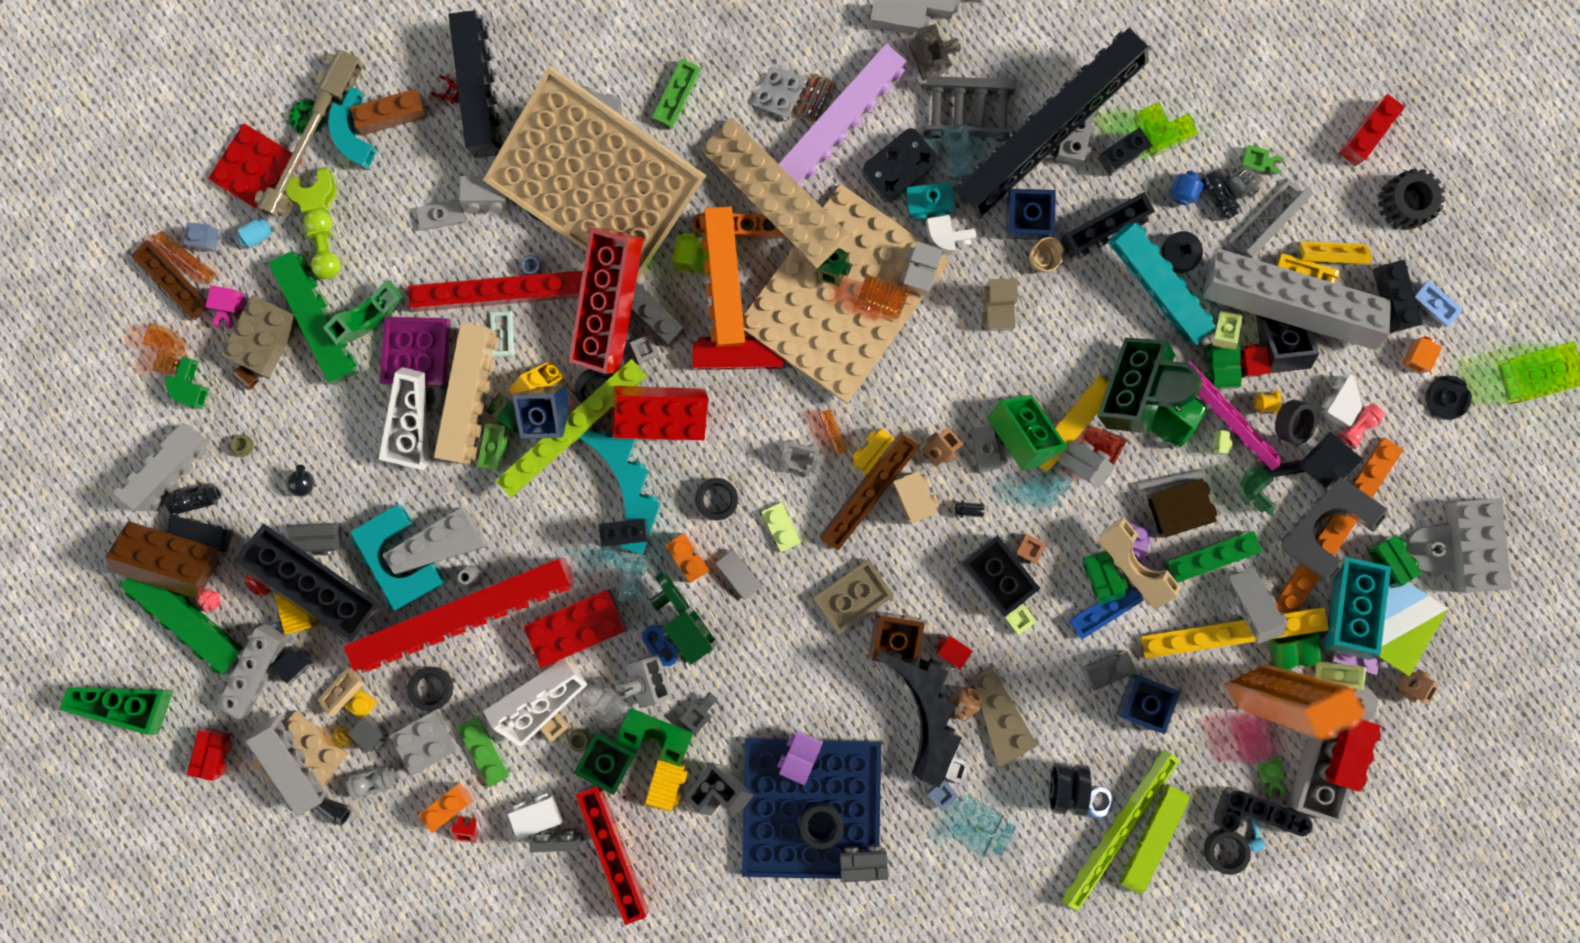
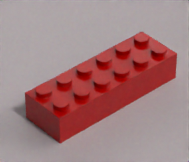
M590 228L568 363L605 374L615 373L621 369L644 238L607 228Z

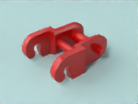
M440 74L439 78L448 82L449 86L445 94L442 93L440 95L433 91L430 94L443 101L448 99L451 104H458L456 100L458 97L457 85L453 83L452 79L446 76L443 77ZM451 87L456 89L452 97L448 96Z

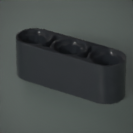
M169 514L164 532L215 547L217 551L228 552L234 530L223 529L221 526L210 523H201L199 520L188 517H179L180 515Z

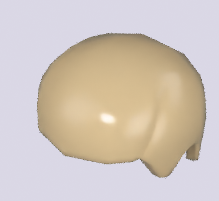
M1041 238L1030 248L1029 262L1038 272H1052L1062 263L1064 247L1056 238ZM1043 253L1048 257V262H1046Z

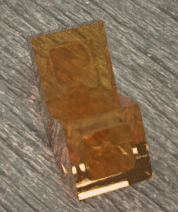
M149 322L142 344L159 349L152 371L170 375L177 365L176 354L184 357L186 355L185 342L176 331Z

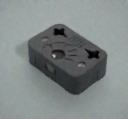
M908 128L864 164L862 176L876 191L882 201L886 202L888 200L891 203L906 191L907 187L913 186L935 167L937 155L915 129ZM889 154L892 156L896 155V161H894L893 159L889 160ZM920 158H922V159L927 158V159H928L927 163H926V162L919 163ZM886 185L888 187L894 185L893 192L891 190L885 191Z

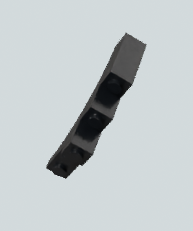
M889 649V652L886 653L879 650L876 659L890 666L902 677L911 690L917 705L920 719V743L911 773L920 780L940 788L962 740V737L955 733L956 729L947 725L956 704L948 700L950 696L940 692L949 671L941 667L942 662L931 657L929 661L920 658L919 662L910 658L904 661L901 659L902 655Z

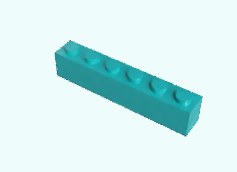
M1126 224L1107 243L1186 343L1197 345L1216 328L1212 322L1213 317L1209 312L1201 308L1199 299L1188 291L1186 282L1172 270V264L1167 259H1163L1159 253V247L1154 242L1149 241L1145 235V229L1140 224Z

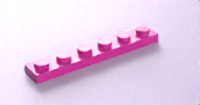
M1188 361L1187 363L1192 365L1201 377V389L1197 395L1199 399L1204 403L1207 402L1212 407L1213 413L1227 423L1229 430L1233 434L1237 433L1242 438L1245 447L1249 450L1252 449L1263 465H1268L1271 470L1280 466V454L1191 361Z

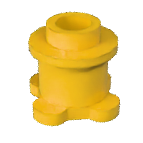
M1275 390L1270 394L1258 392L1257 396L1253 399L1254 409L1259 414L1272 411V414H1277L1282 407L1280 391Z

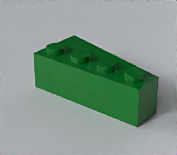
M67 687L59 710L146 735H159L173 691Z

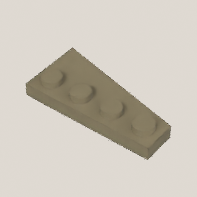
M990 666L973 676L972 680L975 690L981 698L980 707L998 768H1001L1038 745L993 667Z

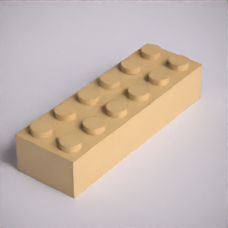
M462 322L460 324L434 458L471 464V461L476 459L477 447H475L476 438L480 437L482 426L479 425L480 417L484 416L486 411V403H483L485 394L489 393V373L493 372L495 365L492 353L493 350H497L499 345L497 333L488 327Z

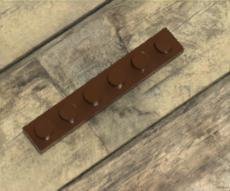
M902 431L897 435L820 534L821 541L839 551L921 445L918 441Z

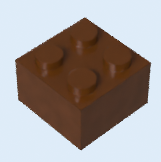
M876 611L868 652L869 657L872 661L881 662L876 659L879 650L888 653L890 649L901 654V659L904 661L910 658L918 662L925 622L919 617Z

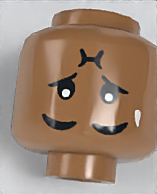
M961 687L948 699L956 704L951 714V717L954 719L967 721L980 710L981 698L972 688Z

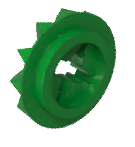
M300 99L296 104H292V109L288 112V122L296 132L303 134L309 122L305 119L302 120L303 117L300 111L309 113L308 116L311 118L315 101ZM325 116L321 118L314 133L322 127Z

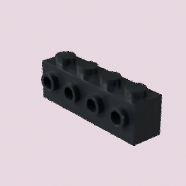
M1145 192L1064 234L1060 241L1070 259L1075 256L1080 259L1090 253V248L1097 245L1099 249L1108 244L1109 238L1126 224L1136 223L1142 226L1150 221L1148 218L1155 210Z

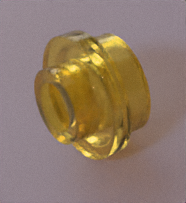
M343 726L336 727L331 736L333 745L340 749L351 746L354 740L347 734L350 730Z

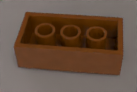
M130 521L126 523L105 556L109 572L196 599H199L219 564L217 548Z

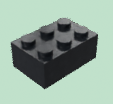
M993 535L959 562L1003 617L1009 615L1041 589L998 535Z

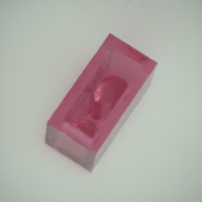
M1254 714L1230 719L1243 764L1251 766L1275 759L1273 752L1276 751L1273 740L1268 735L1267 730L1270 729L1267 719Z

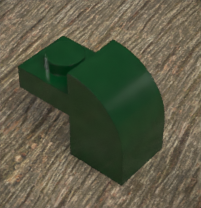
M498 393L486 412L519 434L514 403Z

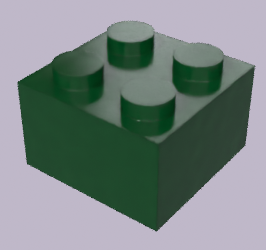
M598 729L576 767L574 774L614 795L639 750L617 742V738Z

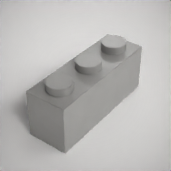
M1255 568L1229 576L1227 588L1257 644L1283 636L1287 620L1282 612L1279 613L1273 594H1269L1266 590V583L1262 575H1258Z

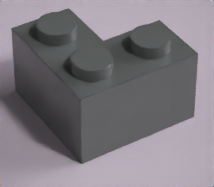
M711 762L685 795L684 799L698 813L711 816L720 804L729 811L740 813L754 795L725 766Z

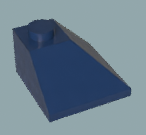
M544 386L512 395L520 439L562 438L564 436L569 412L566 386Z

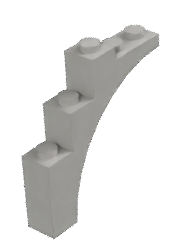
M874 0L869 27L921 36L923 29L927 30L930 16L951 19L953 12H958L960 0ZM968 0V1H974V2H980V3H981L982 0Z

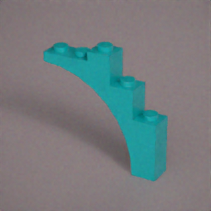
M597 429L596 433L588 430L580 439L596 449L608 462L616 475L624 498L625 521L647 519L650 539L662 504L657 502L658 497L649 494L641 497L650 471L645 469L646 465L633 460V463L629 464L637 439L614 438L613 434L609 438L610 433ZM648 542L621 545V548L644 555Z

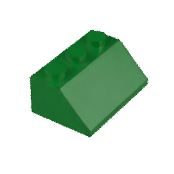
M1032 394L1000 400L987 416L989 422L1022 471L1039 467L1068 448Z

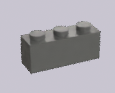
M636 282L631 310L670 346L685 331L683 326Z

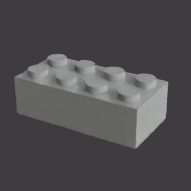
M1340 729L1335 730L1336 734L1327 739H1318L1308 735L1287 806L1341 825L1351 789L1325 780L1340 733Z

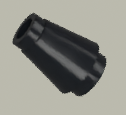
M325 797L321 804L314 807L333 825L342 826L351 814L348 805Z

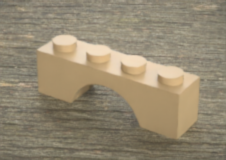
M1123 517L1101 532L1098 537L1099 544L1105 552L1112 556L1117 568L1123 570L1128 576L1130 584L1133 587H1137L1141 592L1144 601L1151 605L1154 610H1157L1175 599L1181 587L1167 570H1150L1137 561L1133 552V544L1138 534Z

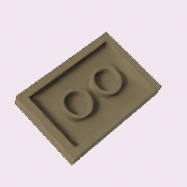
M867 559L813 598L840 635L893 598L894 595L873 564Z

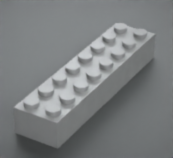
M1217 248L1207 265L1203 299L1373 350H1377L1389 335L1391 300L1219 248Z

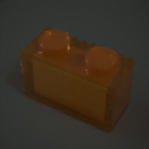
M867 274L856 304L860 305L859 308L863 311L872 312L874 310L881 313L880 316L884 319H899L910 290Z

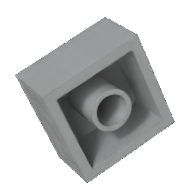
M436 710L390 735L411 776L458 750Z

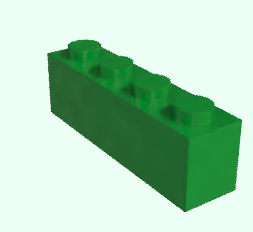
M1245 531L1162 561L1165 570L1179 583L1262 553L1255 532Z

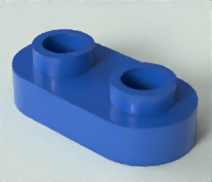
M658 625L647 627L643 631L642 640L652 655H659L662 666L675 664L679 658L676 654L678 649L674 643L670 645L662 634L665 631ZM652 632L658 634V639L655 641L650 638ZM666 650L672 653V657L669 659L663 655Z

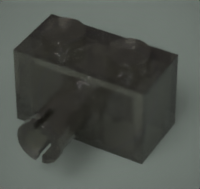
M936 24L916 29L907 39L922 81H925L927 76H940L952 66L948 54L960 52L961 49L960 43L955 45V43L959 42L957 38L943 42Z

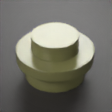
M238 435L231 441V451L238 457H246L252 453L254 442L247 435Z
M576 729L568 737L570 748L576 752L585 751L591 742L590 734L584 729Z

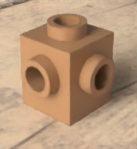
M948 427L941 434L935 432L926 439L929 444L922 450L937 467L943 461L947 464L957 455L954 452L963 443Z
M1417 669L1416 672H1412L1410 677L1402 673L1398 680L1399 686L1397 689L1404 693L1402 697L1413 703L1419 700L1429 705L1440 685L1429 679L1430 674Z

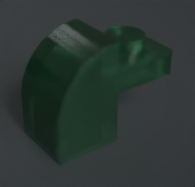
M1258 461L1242 475L1239 492L1245 505L1253 499V505L1261 513L1265 511L1270 515L1276 510V505L1262 490L1274 481V477Z

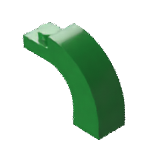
M391 280L385 281L358 307L347 312L336 313L323 329L336 345L354 341L376 328L384 321V317L391 316L395 312L394 308L404 299V296Z

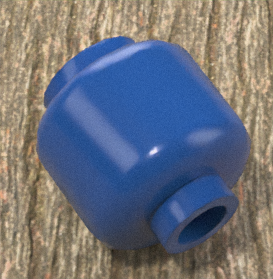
M1187 171L1186 174H1178L1169 191L1171 196H1173L1172 200L1184 206H1189V203H1195L1204 186L1203 182L1199 180L1200 175L1192 171Z

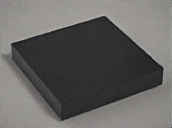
M1330 431L1298 465L1327 489L1332 481H1337L1340 477L1344 479L1363 458Z

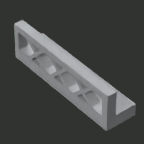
M1288 179L1227 243L1239 255L1253 258L1314 193L1308 187L1302 191ZM1287 187L1297 194L1292 201H1283V191ZM1279 204L1280 214L1277 217H1268L1269 205ZM1283 204H1288L1283 210ZM1255 220H1264L1263 232L1253 233V222ZM1249 227V233H1244ZM1240 236H1249V246L1245 250L1235 243Z

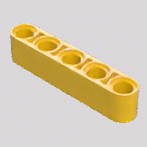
M1101 375L1095 378V382L1084 391L1079 401L1074 403L1067 411L1066 416L1055 425V429L1067 446L1081 434L1100 409L1109 383ZM1063 452L1039 467L1045 472L1049 471Z

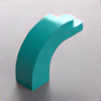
M351 86L350 90L342 98V106L334 102L331 106L329 131L339 151L354 164L368 170L377 150L372 145L358 139L354 133V119L350 107L362 104L365 95L359 89Z

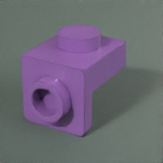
M1130 523L1138 534L1133 544V552L1137 561L1141 562L1148 553L1151 530Z

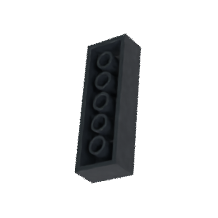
M475 10L449 13L465 147L474 158L497 156L504 143L502 135L498 133L497 126H501L499 113L495 111L498 97L496 91H493L492 83H495V75L489 65V61L493 59L491 48L487 47L486 40L490 39L488 26H485L483 18H480Z
M264 523L232 563L348 643L353 641L380 604Z

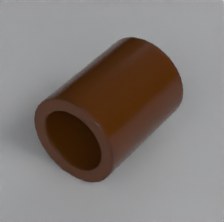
M242 365L232 374V377L247 390H251L259 381L257 376Z

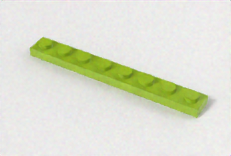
M631 359L568 415L562 438H542L495 480L510 498H513L613 408L614 386H638L647 378V375Z
M1165 749L1155 758L1154 765L1143 776L1137 790L1130 795L1124 809L1117 814L1116 821L1105 832L1099 846L1092 851L1086 865L1079 870L1076 880L1066 889L1065 896L1061 900L1066 905L1077 911L1080 909L1180 762L1178 758Z

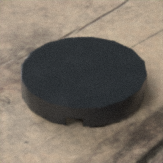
M1447 375L1436 378L1429 384L1425 394V402L1427 408L1434 416L1443 420H1453L1467 413L1471 406L1472 394L1464 380L1457 376Z

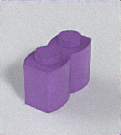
M797 730L796 734L791 733L786 746L790 747L786 756L782 754L777 765L780 768L779 774L805 785L823 741Z

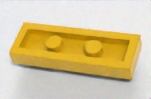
M1300 241L1298 246L1303 261H1319L1333 264L1339 262L1359 265L1370 264L1373 257L1367 244Z

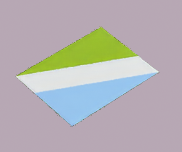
M1409 582L1397 588L1389 586L1381 655L1379 657L1410 677L1449 608Z

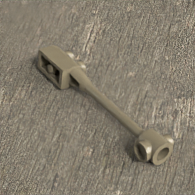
M337 50L335 55L331 53L327 55L325 66L328 69L325 74L318 73L315 79L318 92L313 114L275 189L267 187L265 192L260 190L255 196V203L258 204L257 208L260 211L274 218H279L280 216L285 218L289 215L292 201L288 200L289 198L283 193L321 118L328 112L333 102L335 103L336 101L343 104L342 98L344 94L350 90L351 86H355L364 67L359 57L342 50Z

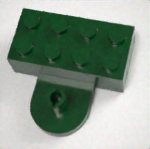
M1125 337L1097 417L1106 429L1149 434L1158 406L1181 407L1196 398L1202 384L1197 370L1188 363L1175 362L1176 354L1167 340Z
M661 571L655 575V579L662 591L653 598H650L649 602L656 611H659L660 608L671 602L680 614L663 626L665 632L662 634L670 645L674 643L678 648L676 654L683 664L688 662L691 666L714 650L718 642L694 608L689 606L667 574Z

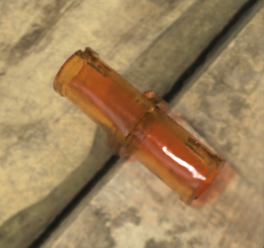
M832 409L819 413L818 415L826 431L824 435L829 439L833 454L837 455L848 451L840 433L842 431L841 427H838Z

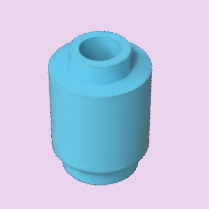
M262 217L259 220L256 218L238 228L239 234L236 236L243 246L248 245L249 248H252L270 238L269 235L273 231Z

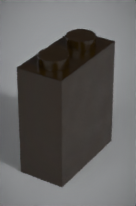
M1203 478L1146 495L1160 538H1166L1217 522L1215 517L1217 516V510L1215 505L1210 502L1208 496L1210 495V488Z

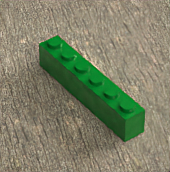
M290 251L268 262L327 382L335 385L357 374L356 366H358V362L352 353H348L346 349L348 343L336 345L323 329L332 319L333 314L329 315L326 309L328 302L322 294L319 295L316 289L319 286L318 282L312 274L309 275L306 269L309 265L302 254L299 255L294 251Z
M128 577L120 585L125 590L124 593L128 598L138 601L142 605L141 608L144 612L154 615L160 620L159 624L163 628L174 632L176 639L184 645H189L193 649L195 656L202 660L205 659L211 664L210 668L215 673L228 674L237 666L239 662L238 655L243 647L183 595Z

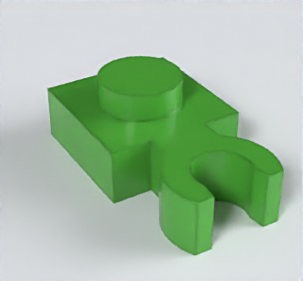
M1247 145L1241 167L1245 165L1250 166L1259 174H1262L1267 169L1270 174L1277 175L1281 170L1276 169L1273 163L1280 164L1284 158L1281 156L1268 157L1269 150Z
M1276 755L1256 759L1260 782H1267L1268 784L1265 788L1266 795L1269 798H1273L1272 789L1278 788L1279 795L1283 796L1285 790L1279 784V780L1285 779L1281 757Z

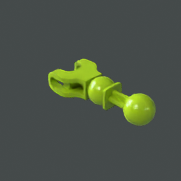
M326 166L317 170V181L310 188H302L299 178L293 174L286 187V193L301 208V212L305 215L303 225L307 232L306 236L315 242L317 254H315L311 261L313 273L320 279L330 280L339 274L341 262L337 255L330 252L328 242L329 238L334 237V233L331 232L333 221L329 215V206L336 197L337 188L333 173Z

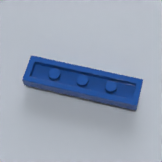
M1127 582L1128 589L1125 590L1123 598L1102 605H1098L1096 602L1069 619L1068 621L1078 637L1083 640L1144 601L1137 587H1133L1130 582Z

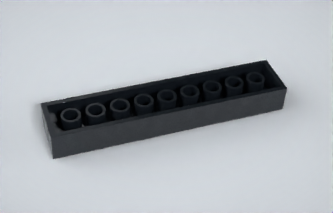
M1130 28L1124 32H1119L1113 38L1111 45L1107 48H1102L1089 65L1085 64L1082 66L1072 81H1066L1055 97H1049L1038 113H1032L1026 119V124L1023 127L1015 129L1009 135L1008 141L1003 145L1000 144L995 147L991 152V156L986 161L979 162L969 177L965 176L959 181L958 187L955 190L961 201L978 219L986 214L1011 188L1013 189L1149 63L1148 45Z

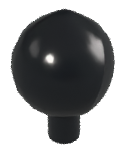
M297 465L296 471L288 476L286 481L287 489L292 495L297 497H305L312 492L314 478L310 472L305 470L304 465Z

